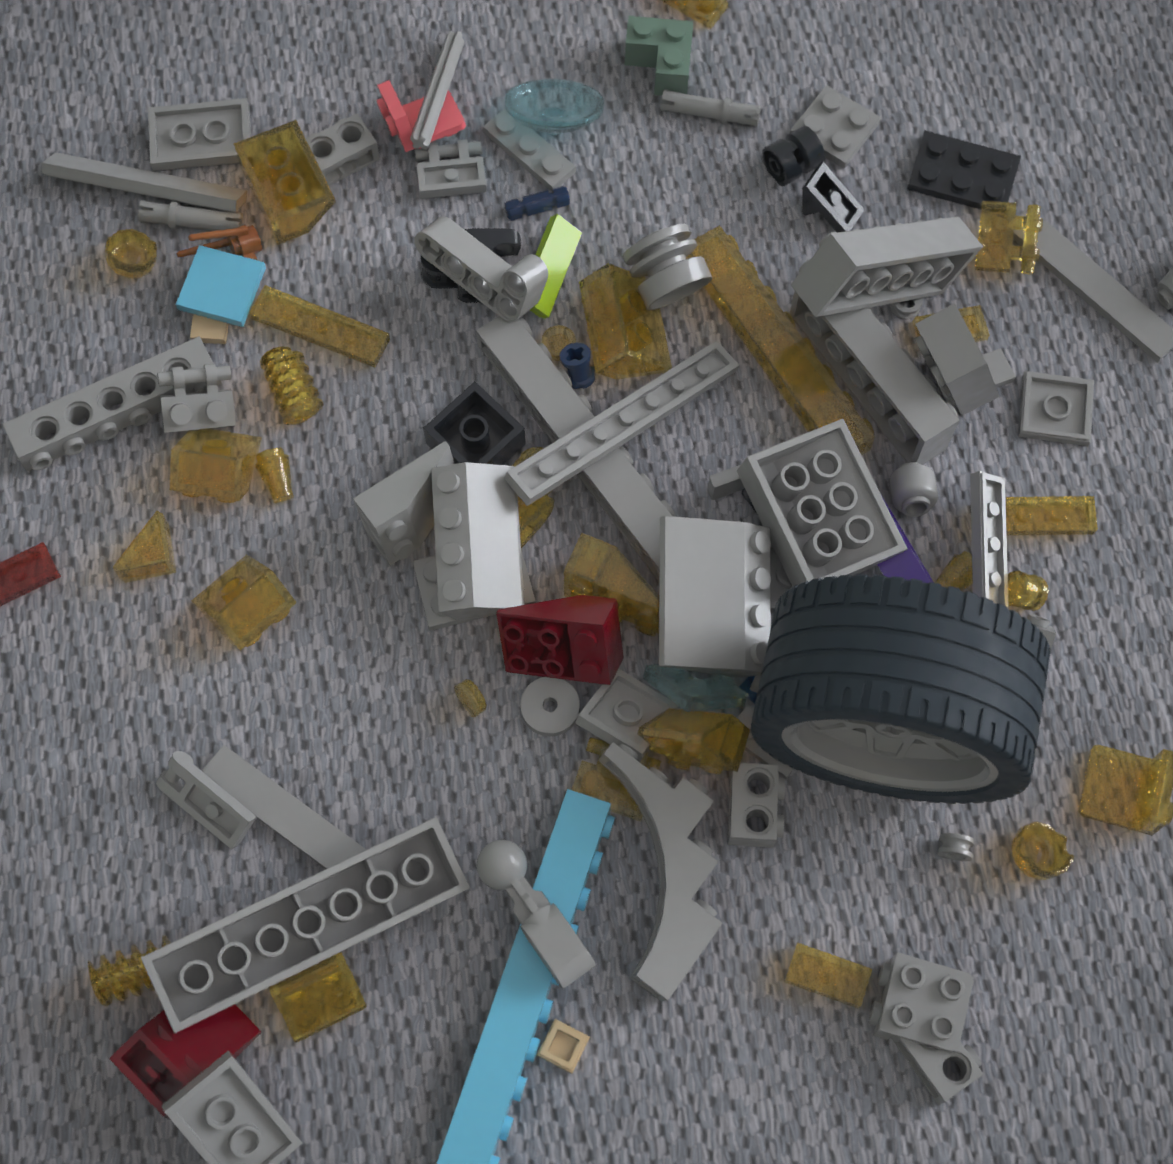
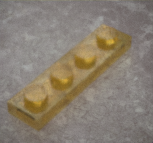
M264 285L249 312L252 320L376 368L390 341L389 333L267 285Z

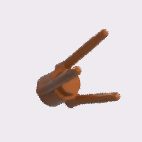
M253 225L201 232L188 236L190 241L227 237L226 239L201 246L212 249L229 246L232 254L257 260L255 253L262 251L259 235ZM199 246L178 251L177 256L194 255Z

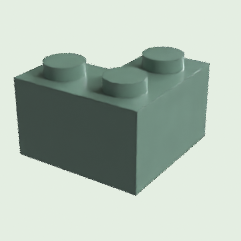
M628 16L625 65L656 68L654 95L662 96L664 89L687 94L694 21Z

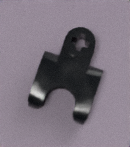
M464 229L499 257L518 255L520 252L521 236L514 229ZM422 255L420 256L422 280L426 285L436 289L457 288V297L460 301L465 303H482Z

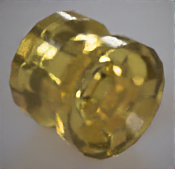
M1013 571L1008 574L1009 606L1036 611L1045 604L1049 590L1044 578L1038 575H1029L1022 571Z

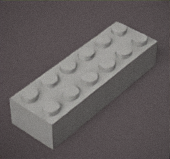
M959 217L938 218L928 221L920 220L913 223H898L891 226H876L874 228L854 229L838 233L831 232L820 241V248L814 256L801 265L799 275L792 282L791 286L815 317L940 295L951 285L983 246Z
M794 291L789 315L906 463L917 462L925 464L947 450L960 421L955 408L949 402H944L936 392L933 381L919 371L914 365L911 354L906 349H901L893 339L890 328L884 322L880 323L872 313L871 307L815 317L797 292Z

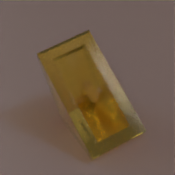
M158 510L113 566L118 577L125 583L177 573L170 526L164 515Z

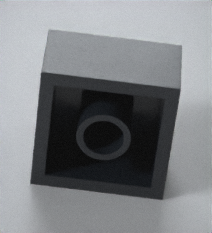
M475 381L423 427L426 444L433 449L446 441L450 446L455 464L469 462L504 465L526 444L525 428Z

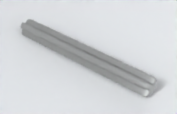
M459 31L456 33L448 32L410 137V140L413 142L412 146L415 149H426L431 142L465 42L462 39L463 34Z

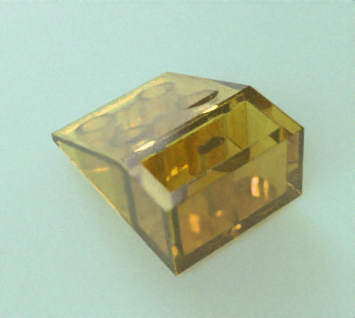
M581 533L564 569V596L589 595L616 598L620 622L625 620L633 623L639 632L648 636H655L656 633L659 634L658 593L616 546Z

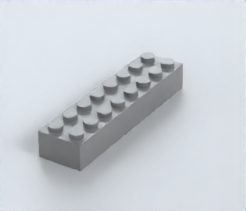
M437 817L153 951L141 957V960L173 1032L177 1033L470 887Z

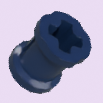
M572 343L565 346L560 352L561 364L567 369L566 373L572 382L571 387L580 389L591 386L596 380V371L590 365V348L583 343Z

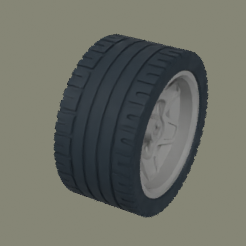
M856 574V576L824 577V579L817 578L812 579L810 582H802L791 587L779 597L775 605L750 726L754 741L763 751L769 753L771 757L778 759L781 763L823 781H830V783L839 786L844 785L846 788L854 790L859 789L867 793H876L886 797L892 796L904 800L911 799L913 801H928L930 803L943 802L946 804H955L956 802L960 804L994 802L1016 796L1029 786L1032 780L1050 660L1049 643L1044 634L1031 621L1021 617L1016 611L1008 610V607L1000 603H994L993 600L986 597H978L977 594L968 591L962 592L960 589L951 586L944 587L934 582L925 583L922 582L923 580L912 578L911 580H906L904 577L892 576V578L885 575H873L872 577Z

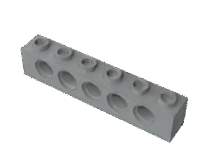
M200 336L2 423L25 470L27 472L32 469L42 470L50 466L56 458L65 454L76 455L82 452L86 445L96 440H109L115 437L119 430L130 425H143L151 419L152 415L161 412L159 396L171 395L174 392L173 385L159 387L157 372L171 371L172 367H183V370L204 368V364H213ZM218 381L217 386L221 385L222 382ZM205 382L185 384L186 393L206 391ZM154 389L151 394L142 396L145 391ZM115 404H122L116 410H109ZM89 418L86 423L77 425L80 420ZM56 433L51 439L44 440L48 434Z

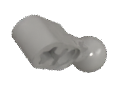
M509 840L492 841L479 853L477 859L478 875L488 887L506 891L514 903L513 913L521 923L520 928L553 978L564 989L594 968L596 964L554 903L550 904L542 891L533 890L524 877L527 870V859L523 850Z

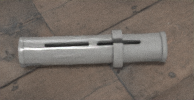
M665 89L661 99L663 103L660 106V111L665 110L721 120V124L728 125L730 121L753 125L754 127H758L759 114L761 112L760 105L755 106L732 102L733 98L726 97L725 100L672 92Z
M141 200L139 207L143 208V210L138 209L139 222L165 224L170 229H178V226L217 231L237 228L243 225L244 222L243 213L181 206L179 202L173 201L169 205Z

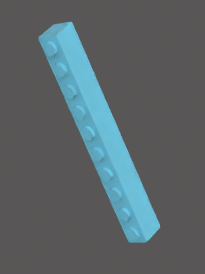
M567 789L533 890L542 891L550 904L554 903L577 934L579 926L572 923L577 909L585 911L591 889L586 888L585 885L589 873L597 875L603 853L597 850L602 837L609 839L616 817L609 815L611 803ZM520 926L437 1164L500 1163L501 1158L494 1156L499 1139L505 1142L508 1139L514 1121L513 1117L508 1116L512 1100L520 1102L527 1083V1078L521 1076L525 1062L533 1063L541 1039L534 1036L539 1022L546 1024L554 1002L547 999L551 985L559 986L525 937Z

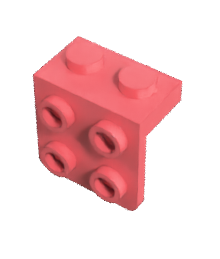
M390 80L378 84L377 86L382 98L376 101L391 136L398 135L405 152L415 149L412 146L413 142L410 140L424 97L401 105ZM449 90L431 142L443 137L452 136L466 127L465 120Z

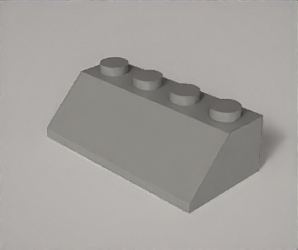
M464 462L431 468L439 612L455 620L495 615L498 609L525 605L518 495L504 479L507 471L514 468V466Z

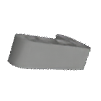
M444 216L437 218L416 234L414 238L416 249L426 260L507 322L517 321L540 301L548 278L547 266L540 257L528 254L511 266L454 221Z

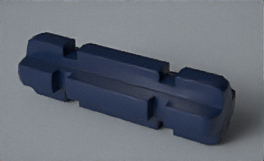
M566 186L553 188L551 193L546 190L524 196L522 201H518V198L506 201L505 212L508 219L513 221L522 218V214L531 216L553 210L552 206L555 205L557 208L569 205L570 196Z

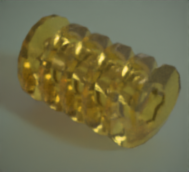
M280 346L267 351L261 357L259 363L264 370L266 381L269 382L270 391L274 394L273 398L278 405L280 416L283 417V423L285 425H297L313 417L323 408L324 404L322 399L317 398L319 395L317 387L312 386L314 379L313 376L308 374L310 371L308 364L303 363L305 360L304 354L300 351H291L289 347Z
M162 935L161 948L171 943L167 935ZM151 939L146 942V953L142 954L134 944L131 945L130 958L126 959L121 950L118 949L115 951L114 963H110L105 954L100 955L99 968H95L91 961L88 960L91 985L96 998L103 1006L106 1007L112 1003L113 995L119 1001L126 1000L128 989L134 996H140L143 993L144 984L148 990L155 991L141 960V957L158 950Z

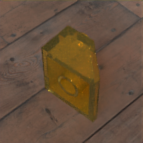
M213 429L189 430L171 449L170 490L181 492L182 495L187 497H200L202 495L215 497L223 503L240 501L249 490L262 437Z
M245 555L191 600L217 630L240 651L244 647L255 644L261 638L264 630L271 624L283 620L289 614L290 608L297 603L275 573L249 555Z

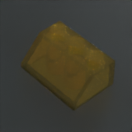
M297 120L234 143L241 170L277 245L309 233L336 202Z
M610 263L605 264L579 281L595 372L616 380L667 372L672 369L660 308L647 310L638 292L639 285L647 278L631 277L630 271Z

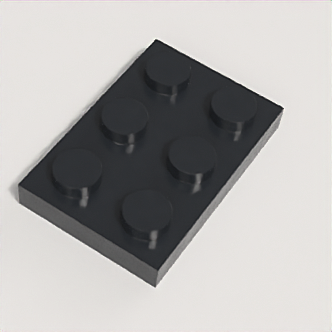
M924 130L907 190L1004 216L1021 156Z

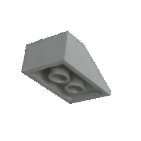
M446 441L353 498L368 537L389 565L409 557L414 550L422 545L434 527L431 468L455 464L450 446Z

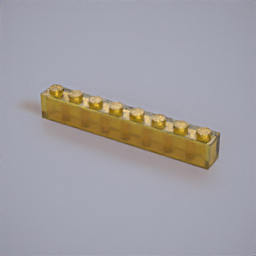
M719 225L695 238L697 247L686 258L699 256L704 258L713 277L704 289L805 429L810 432L844 419L861 455L870 451L875 439L871 423L866 418H861L854 408L851 396L846 391H841L838 387L831 369L826 364L822 365L815 355L812 343L807 338H802L799 334L792 316L787 311L783 312L777 304L773 290L769 286L763 285L758 278L754 264L750 260H745L739 252V247L734 237L730 234L727 235Z

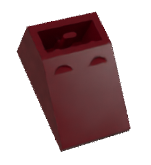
M577 595L498 609L496 612L505 671L508 673L611 685L624 659L616 598Z
M236 1004L177 1033L173 1032L163 1010L139 1028L109 1059L163 1117L171 1120L162 1108L165 1102L227 1051L236 1059L262 1031Z

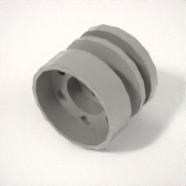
M686 223L652 232L623 253L622 257L625 264L629 266L634 265L630 270L631 277L649 276L638 287V292L647 310L659 309L682 300L705 287L713 279L703 257L686 258L697 247L694 239L686 240L692 233Z

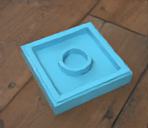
M199 245L176 302L177 309L244 327L266 269L265 263Z

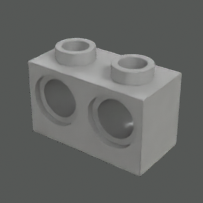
M358 113L349 118L340 119L333 126L319 133H313L305 140L299 142L302 159L322 189L380 160L377 141Z
M733 762L730 770L727 845L773 848L777 837H783L784 814H777L778 800H784L785 777H779V765ZM752 780H759L766 785L767 792L755 794L750 791L747 783ZM750 817H759L764 821L766 829L761 832L752 831L747 826L746 820Z
M891 1037L938 1105L946 1102L983 1075L979 1068L982 1064L981 1060L968 1044L963 1046L960 1042V1046L956 1051L947 1052L900 1037ZM945 1060L954 1061L959 1066L960 1078L958 1081H951L944 1075L943 1063Z

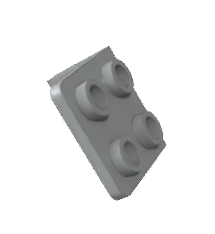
M898 952L890 959V963L883 962L877 985L884 987L881 1002L874 1000L868 1022L875 1025L873 1036L885 1040L896 1036L947 1052L956 1051L960 1046L972 991V975Z

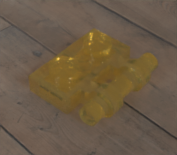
M982 201L978 241L982 244L983 248L976 255L975 270L1010 273L1012 259L1021 261L1020 273L1034 274L1035 262L1039 261L1040 249L1037 248L1038 232H1041L1043 228V219L1040 218L1041 206L1028 205L1026 216H1016L1017 203ZM1014 230L1025 231L1023 246H1013Z
M590 737L586 751L599 755L600 758L610 744ZM647 752L640 763L648 769L654 767L659 770L662 761L649 757V752ZM582 760L572 791L611 803L610 812L641 822L643 818L641 811L620 780L599 761L595 765Z

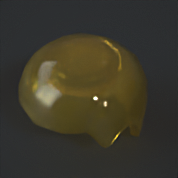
M132 228L118 230L106 240L105 259L116 274L128 279L141 278L154 267L157 260V245L146 234ZM140 256L141 259H140L139 263L136 264L137 259H138V257Z
M1035 821L1019 828L1012 841L1011 852L1016 866L1024 875L1042 881L1058 877L1067 872L1074 861V855L1069 854L1066 848L1067 837L1056 832L1049 824ZM1039 847H1040V848H1041V851H1042V857H1041V859L1036 863V861H1037V856H1038V851H1039Z

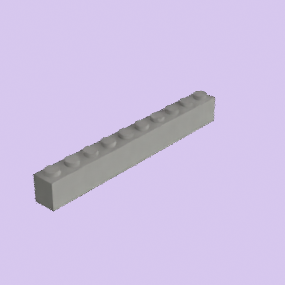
M498 316L476 330L478 347L552 443L594 417L591 413L592 407L583 394H576L571 387L572 382L568 374L562 368L558 370L555 367L549 350L543 343L538 344L534 340L532 330L524 318L521 317L515 322H507ZM621 446L578 473L577 476L660 583V517H675V514L665 500L660 501L654 494V487L650 479L644 473L639 474L632 465V457Z

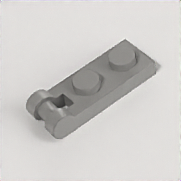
M175 751L168 761V770L163 771L157 779V787L230 849L235 848L243 840L257 817L197 768L190 755L182 751ZM181 778L186 782L185 785L182 784Z

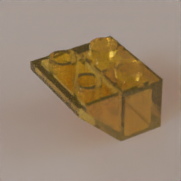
M669 708L640 726L637 735L650 744L649 749L669 759L668 763L675 768L689 770L691 766H695L713 774H721L722 770L738 772L750 729L733 714Z

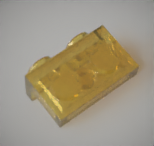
M342 951L268 987L295 1043L367 1007L358 983Z

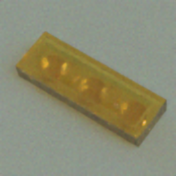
M1094 496L1006 497L1007 535H1094L1098 530Z

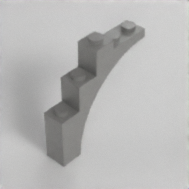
M612 742L598 761L620 780L638 805L651 833L658 861L659 897L655 924L646 950L630 978L661 1002L668 1001L723 924L715 918L717 912L709 904L700 899L697 902L692 900L718 861L711 856L713 851L705 843L696 838L693 841L687 838L714 800L707 796L709 793L707 788L694 779L688 781L683 777L672 788L668 785L669 779L665 774L654 767L648 769L637 761L639 756L625 744L618 746Z

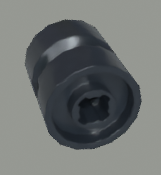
M808 126L800 127L788 134L786 139H779L766 146L762 151L763 162L767 171L778 185L783 187L800 178L802 173L807 174L816 169L819 163H825V151L816 133Z

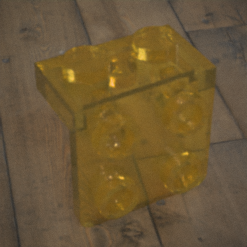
M1102 745L1093 746L1089 752L1078 808L1080 815L1151 836L1166 824L1169 825L1173 818V802H1170L1173 788V751L1163 749L1153 759Z

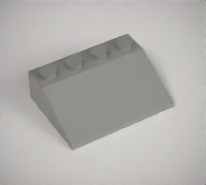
M844 419L747 456L736 470L762 525L770 528V541L792 587L805 581L810 582L812 579L817 578L824 579V577L855 576L908 549Z
M674 516L660 517L659 666L734 678L761 675L771 629V542L769 527L739 521Z

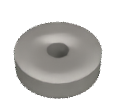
M541 677L530 683L524 690L520 702L521 715L525 724L533 732L542 736L561 735L570 730L576 723L580 712L578 693L564 679ZM547 701H553L557 704V708L552 712H548L543 708V705Z

